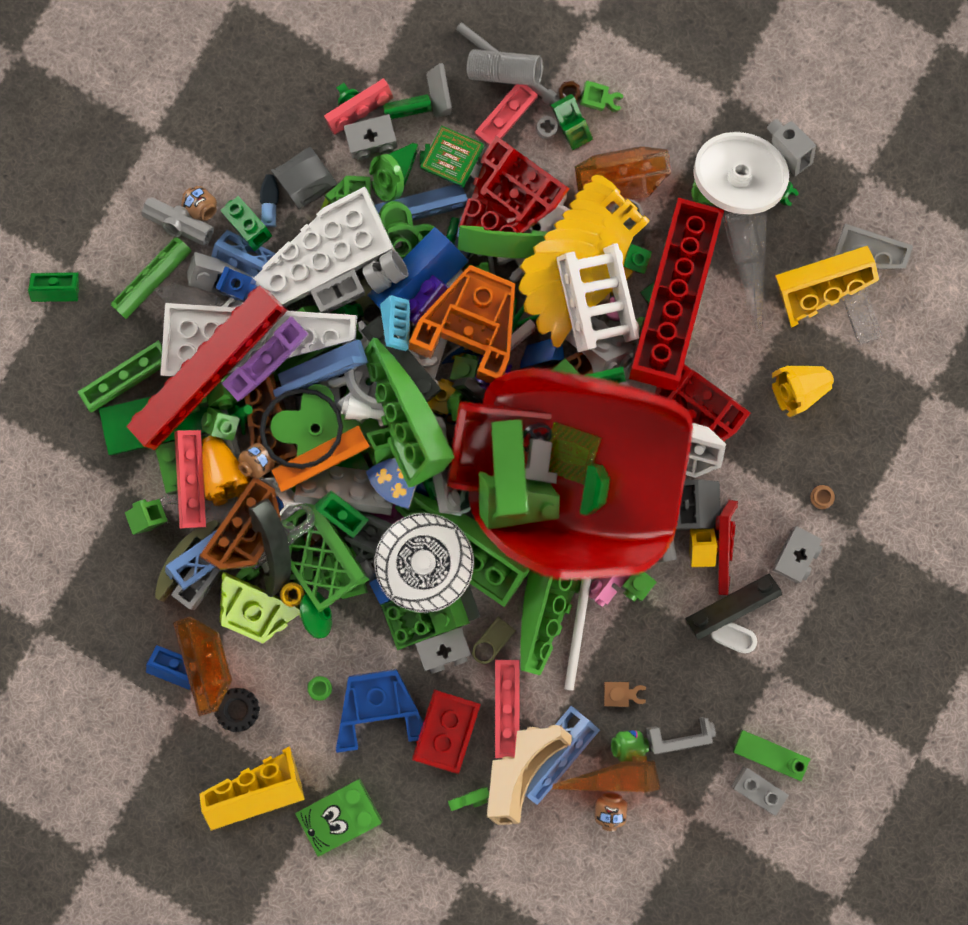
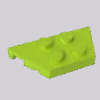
M224 572L222 574L219 619L221 626L260 643H265L276 632L286 628L288 622L298 615L301 617L299 605L289 607L282 602L279 596L268 597L267 591Z

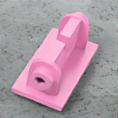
M630 575L600 577L590 585L588 597L595 600L601 607L605 604L608 605L617 593L611 587L613 583L621 588Z

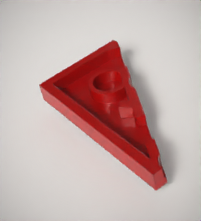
M728 500L721 514L716 517V530H719V538L716 539L717 552L719 553L718 595L728 596L731 578L729 576V561L733 559L736 529L735 522L730 520L736 508L738 509V501Z

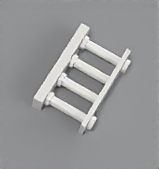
M618 243L603 248L604 255L577 259L574 251L556 257L578 352L597 348L596 341L623 335L625 342L640 338L639 324L635 320L623 268V254L619 249ZM607 264L610 278L588 283L581 281L580 269ZM607 288L613 289L615 302L592 307L587 305L585 293ZM618 311L621 326L597 331L592 329L590 320L592 316Z

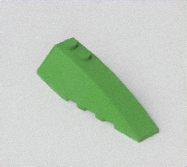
M372 338L364 350L368 360L366 366L371 382H376L377 403H382L385 413L381 418L383 425L388 426L391 437L388 438L389 446L408 488L414 487L444 471L454 456L432 410L413 380L387 348L377 338Z
M414 492L409 509L395 506L404 518L414 514L428 513L442 516L457 525L467 537L473 552L474 569L470 584L503 607L507 605L530 571V568L517 563L504 554L488 538L476 520L465 514L456 516L440 513L438 501Z
M530 569L521 622L520 651L522 671L541 676L553 649L551 643L563 628L560 625L565 613L569 614L572 608L570 602L574 593H579L581 579L551 578Z

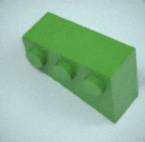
M479 472V515L487 529L558 519L559 495L550 483L526 479L528 513L521 519L497 517L495 476Z

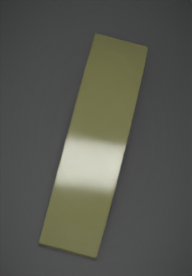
M216 520L206 523V527L195 529L176 546L162 568L157 582L155 598L164 602L178 585L175 579H170L165 573L166 565L196 545L200 539L203 540L216 531L221 523Z

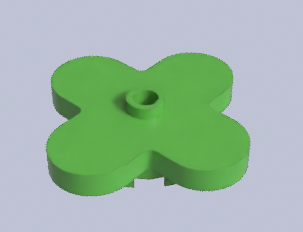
M398 201L386 203L379 212L380 219L390 241L402 259L434 228L430 224L413 226L409 208ZM401 241V247L395 248L396 244Z
M315 384L307 388L323 393L335 403L334 395L328 387ZM303 393L301 409L299 411L284 410L277 413L271 421V432L279 442L297 445L298 457L337 437L338 422L334 410L327 401L317 395ZM341 415L343 422L342 434L358 426V421L356 419L344 420L345 415ZM315 424L320 426L318 433L311 431V427Z

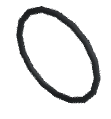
M305 388L286 391L272 400L263 413L260 425L262 445L270 457L285 467L297 469L316 466L331 457L340 444L343 431L340 410L332 399L317 390ZM299 393L317 395L327 401L336 413L338 422L336 441L328 453L316 461L304 464L286 462L276 456L267 444L265 435L267 416L275 404L287 396Z

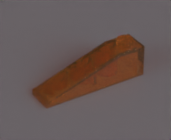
M632 756V760L553 784V789L652 792L660 790V783L654 761H647V756Z

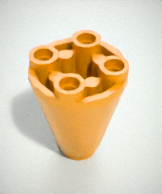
M214 436L204 438L201 443L205 497L208 501H212L214 506H220L225 504L228 499L236 496L239 498L252 479L249 476H244L239 470L238 459L223 439Z

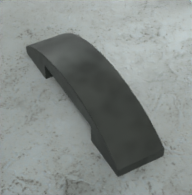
M265 498L250 507L249 513L253 531L261 532L269 569L267 573L263 574L267 595L272 597L280 592L282 587L290 581L291 554L281 519L271 501Z

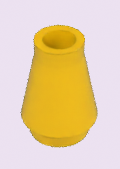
M293 582L285 584L280 591L282 602L289 607L298 606L304 595L303 588ZM291 590L297 591V598L291 597Z

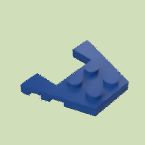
M397 669L348 677L336 753L358 750L355 724L405 717L408 741L418 740L424 721Z

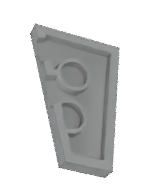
M844 224L834 256L868 246L877 269H905L913 245Z

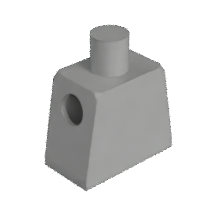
M775 119L767 126L768 131L773 135L772 145L783 155L788 169L794 177L813 164L816 144L794 122L791 121L783 126L778 119Z

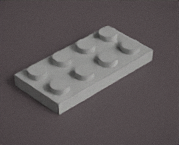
M333 466L298 484L294 495V502L315 505L317 501L332 490L358 511L391 515L393 503L380 496L371 485L366 473L367 470Z

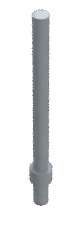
M463 23L458 25L456 30L481 50L499 52ZM540 83L537 86L527 85L541 96L542 101L548 106L560 100L551 89L547 90Z

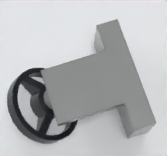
M534 423L523 431V441L528 433L531 435L529 437V446H524V451L528 452L525 468L526 479L556 483L557 474L548 472L552 447L550 442L552 431L545 423ZM543 427L548 430V433H534L532 430Z

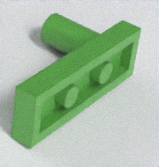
M741 730L733 750L735 754L799 781H802L810 761L808 757L744 730Z

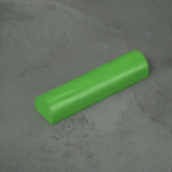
M175 237L115 298L111 306L127 319L192 250L182 240Z
M159 340L79 390L78 394L91 413L160 370L162 344Z

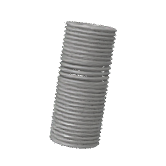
M476 49L471 50L469 53L467 75L470 80L537 86L541 81L543 63L539 55Z

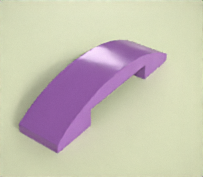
M292 316L274 332L275 335L242 367H238L221 383L237 401L243 399L271 375L307 337L308 333Z

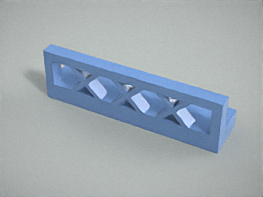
M454 184L399 198L394 201L401 202L407 206L411 212L412 221L465 208L467 196L462 187ZM389 201L375 204L378 214L381 208Z
M226 230L214 244L211 257L217 258L255 277L276 253L261 246L255 251L258 256H252L247 252H254V250L241 236ZM230 240L236 243L237 245L232 246L226 243V241Z
M354 340L279 373L278 377L281 387L273 390L274 396L278 397L286 391L299 388L307 389L312 385L320 384L367 364L368 360L361 340Z
M216 531L166 565L165 573L170 579L174 578L183 590L216 568L212 564H198L200 554ZM188 567L194 568L193 576L184 582L179 573Z
M572 706L555 724L562 726L572 736L571 745L551 756L536 772L527 788L525 796L537 805L600 731ZM573 715L577 716L580 721L574 728H568V721Z

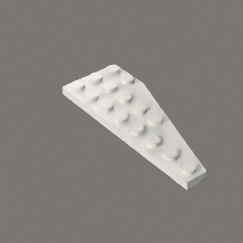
M366 187L322 208L316 214L317 217L309 225L306 224L291 242L288 241L253 278L256 281L255 285H257V288L260 285L270 291L286 307L311 294L310 290L347 272L357 271L370 262L380 259V256L390 250L395 251ZM230 298L221 307H238L243 302Z
M165 303L161 376H174L181 369V365L197 352L198 347L214 334L215 329L231 316V312L236 307ZM287 311L228 374L233 373L238 367H242L275 335L274 332L290 316L300 324L308 335L288 358L356 340L357 316Z

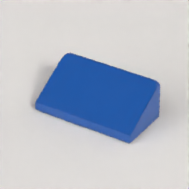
M551 339L527 345L520 363V369L538 368L564 360L563 343L559 348H556L552 345Z
M156 645L146 665V673L191 690L201 662Z

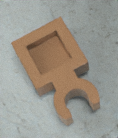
M604 682V706L629 707V700H633L638 704H644L646 700L638 699L636 693L639 690H646V687L638 685L633 689H629V682Z

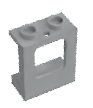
M700 717L701 734L662 741L659 727L646 728L650 752L658 754L713 743L712 737H716L714 724L708 718Z

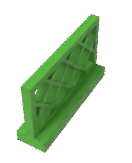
M305 503L304 507L282 522L284 529L291 530L289 540L290 554L292 548L304 549L302 563L293 562L291 559V570L319 612L359 584L363 585L370 580L333 523L315 509L314 504ZM307 513L311 519L309 529L297 528L298 519ZM296 531L308 533L305 546L293 544ZM312 534L323 537L321 549L310 547ZM309 550L321 552L318 566L306 564ZM325 553L335 555V568L323 567ZM305 567L317 569L315 582L305 581L303 578ZM321 570L334 572L331 585L319 583ZM338 573L347 574L352 581L345 587L335 586ZM318 587L329 588L328 599L320 604L316 597Z

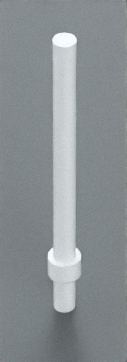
M591 578L581 579L564 686L566 690H574Z

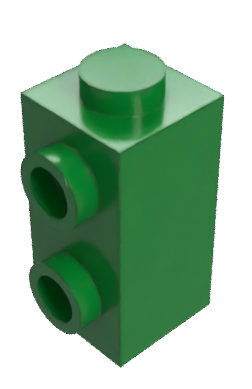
M239 195L233 200L228 201L225 207L220 210L226 220L254 252L273 237L263 222Z

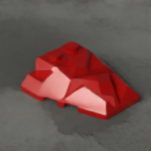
M496 136L482 156L480 163L483 165L479 177H475L473 183L475 189L472 198L467 200L459 226H478L490 231L524 233L556 209L569 188Z
M686 364L683 366L676 392L656 387L655 395L675 401L689 411L692 423L709 427L723 442L736 434L751 414L735 399Z

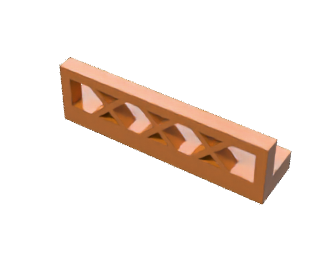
M358 425L342 434L340 444L332 456L322 463L304 469L280 465L271 471L281 492H284L370 448ZM336 437L288 462L304 464L318 460L328 453L336 441Z

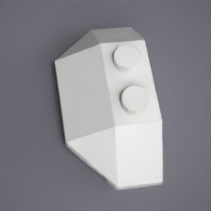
M693 423L692 441L686 475L696 478L722 466L726 444L709 427Z

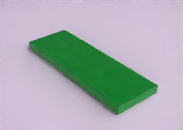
M151 397L99 409L109 456L146 448L126 426L131 422L132 417L148 404V400ZM244 398L237 402L240 408L246 405ZM208 406L201 407L199 412L190 413L161 444L175 441V431L201 430V435L206 434L202 430L201 421L204 413L207 412ZM232 407L231 409H228L227 411H228V414L231 415V414H233L236 410ZM248 415L244 417V418H245V424H248V422H247V417H248Z

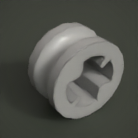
M550 116L541 118L537 124L538 135L546 140L555 137L558 131L557 121ZM545 123H550V127H554V130L550 129V133H545V129H542L541 126L544 127Z

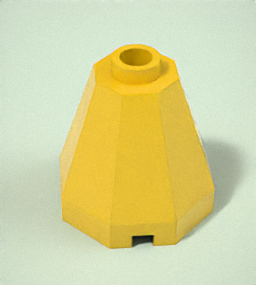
M786 366L772 373V378L776 377V382L772 383V390L782 411L786 409L789 411L786 414L788 417L798 415L807 410L832 389L834 382L832 373L823 366Z

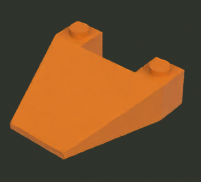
M469 265L419 319L409 341V350L431 359L440 338L483 355L476 378L490 384L494 379L504 375L510 359L515 283Z

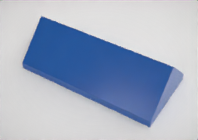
M434 227L403 258L408 269V277L396 284L392 282V286L380 294L372 289L367 295L379 308L380 304L389 296H396L407 300L414 299L421 290L423 282L429 280L432 274L447 284L469 260L446 236Z

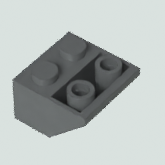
M685 480L676 531L690 529L716 530V517L721 514L719 481Z

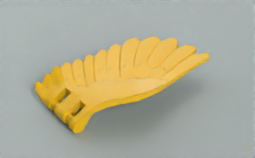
M601 175L592 176L591 180L593 182L585 184L583 186L584 190L574 195L576 200L569 204L571 210H567L562 214L564 219L554 224L556 229L545 234L544 238L546 241H542L534 246V255L524 259L520 266V269L525 273L518 287L521 294L526 295L524 311L529 315L540 314L536 320L537 329L542 335L551 331L552 345L556 348L561 346L572 329L556 257L574 251L577 259L604 255L603 248L618 243L619 249L623 254L622 263L624 266L633 237L650 221L645 215L642 216L637 211L638 208L628 198L624 199L620 195L621 191L611 181ZM614 201L618 207L610 213L605 207ZM631 218L635 224L630 229H627L623 223ZM607 264L583 268L579 271L583 283L610 278ZM607 288L585 293L587 305L589 307L596 306L613 289Z

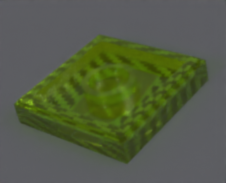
M554 422L551 430L552 437L549 441L552 443L548 472L556 473L558 476L585 485L588 465L594 463L601 437Z

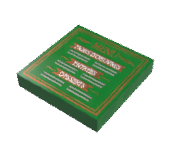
M441 125L420 168L464 188L485 146L479 141Z

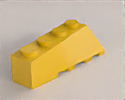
M868 246L775 275L791 328L798 325V321L806 316L811 318L818 314L817 310L830 304L833 306L839 302L841 297L848 293L853 295L879 280L876 263Z
M290 746L282 750L283 753L275 758L269 756L262 760V765L252 770L247 768L241 771V774L234 780L226 779L199 794L201 810L211 830L305 800L302 783Z

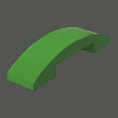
M460 225L458 250L492 257L526 259L534 255V246L542 241H546L544 236L548 232L531 230V233L484 230V227Z

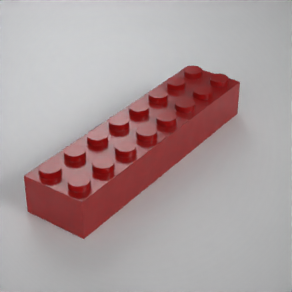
M682 198L677 199L629 379L676 392L722 221L723 209Z

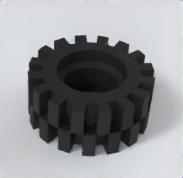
M231 688L224 691L217 698V703L214 706V715L218 719V724H221L225 730H230L231 732L244 731L253 726L258 719L260 711L259 701L252 692L245 688ZM234 700H240L246 705V714L241 719H233L228 713V707Z

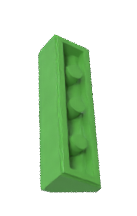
M522 421L492 422L497 517L521 519L528 513Z

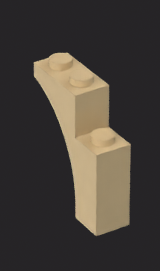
M550 725L549 728L543 729L528 727L527 730L517 731L515 758L507 756L503 757L502 760H493L487 817L497 825L520 824L524 796L536 772L551 756L571 745L572 736L562 726Z

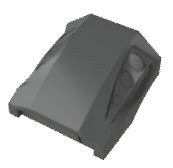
M311 147L303 150L279 167L271 169L272 174L279 180L282 187L285 188L298 210L319 199L337 185L333 176Z

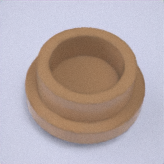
M825 485L815 487L810 494L811 503L818 509L829 508L835 499L833 490Z

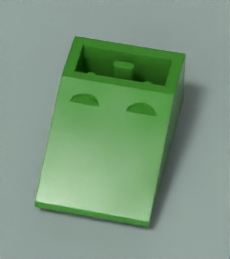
M461 598L450 606L434 612L411 611L397 605L393 601L381 605L397 650L470 623Z

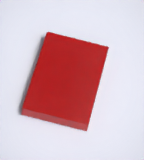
M434 689L412 760L459 774L481 704Z

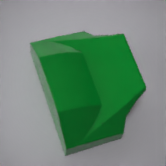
M595 463L588 465L580 514L582 515L593 514L606 504L610 477L603 465Z

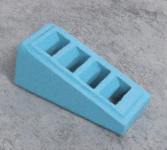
M389 296L380 304L386 346L407 351L409 349L410 303L407 299Z

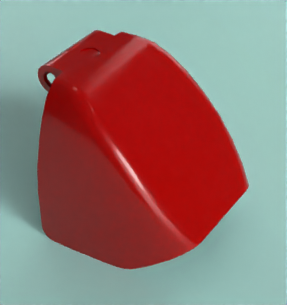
M534 368L509 372L490 383L485 391L483 404L459 402L452 445L454 458L449 464L446 486L469 491V504L472 514L488 538L511 559L544 576L557 579H586L638 574L646 571L662 558L674 538L692 441V418L689 411L675 401L624 384L578 374ZM521 420L522 432L528 426L542 422L550 427L552 435L564 424L566 425L565 428L559 431L550 442L553 443L570 426L572 428L561 439L558 438L557 442L558 440L574 442L584 448L591 441L595 440L597 436L601 437L589 447L590 454L591 449L600 442L599 447L591 455L588 454L585 465L565 464L556 473V483H550L559 495L558 519L487 529L479 515V472L495 476L492 422ZM557 422L561 423L559 424V426H557V428L554 429L555 424H557ZM543 427L532 430L534 433H548V430ZM574 428L578 429L576 430V432H574V434L570 435V437H568L567 440H565V437H567L568 433L572 432ZM580 430L584 431L582 432V434H580V436L576 437L574 441H570V439H572L574 435L578 434ZM585 432L589 433L580 443L576 442L580 437L584 436ZM530 433L524 438L523 446L528 447L530 444ZM591 434L595 435L591 440L587 441L586 445H582ZM557 442L555 443V445H553L551 449L552 457L550 456V460H552V458L557 457L553 454ZM564 444V447H566L564 449L573 451V447H571L570 450V448L566 446L567 444ZM576 448V453L579 454L582 450L578 451ZM524 451L525 468L528 458V452ZM597 453L595 459L589 465L593 463L603 465L610 477L607 501L595 513L582 515L580 514L585 485L582 482L586 480V476L580 482L577 480L587 471L588 467L586 465L589 459ZM557 457V459L555 458L554 462L550 464L548 472L554 473L555 470H557V468H559V466H561V464H563V462L565 461L560 459L561 462H559V464H557V466H555L554 470H552L551 472L549 471L550 468H552L555 462H557V460L560 459L559 457ZM569 464L572 465L571 468H569V470L565 472V474L560 475L561 472H563V470H565V468L569 466ZM576 465H577V466H580V467L576 468V470H574V472H572V474H571V476H569V478H568V477H565V476H567V474H569V472H571V470H572V468H574V466H576ZM582 467H586V469L582 470V472H580V474H578L576 478L571 479L572 476H574V474L578 472V470L582 469Z

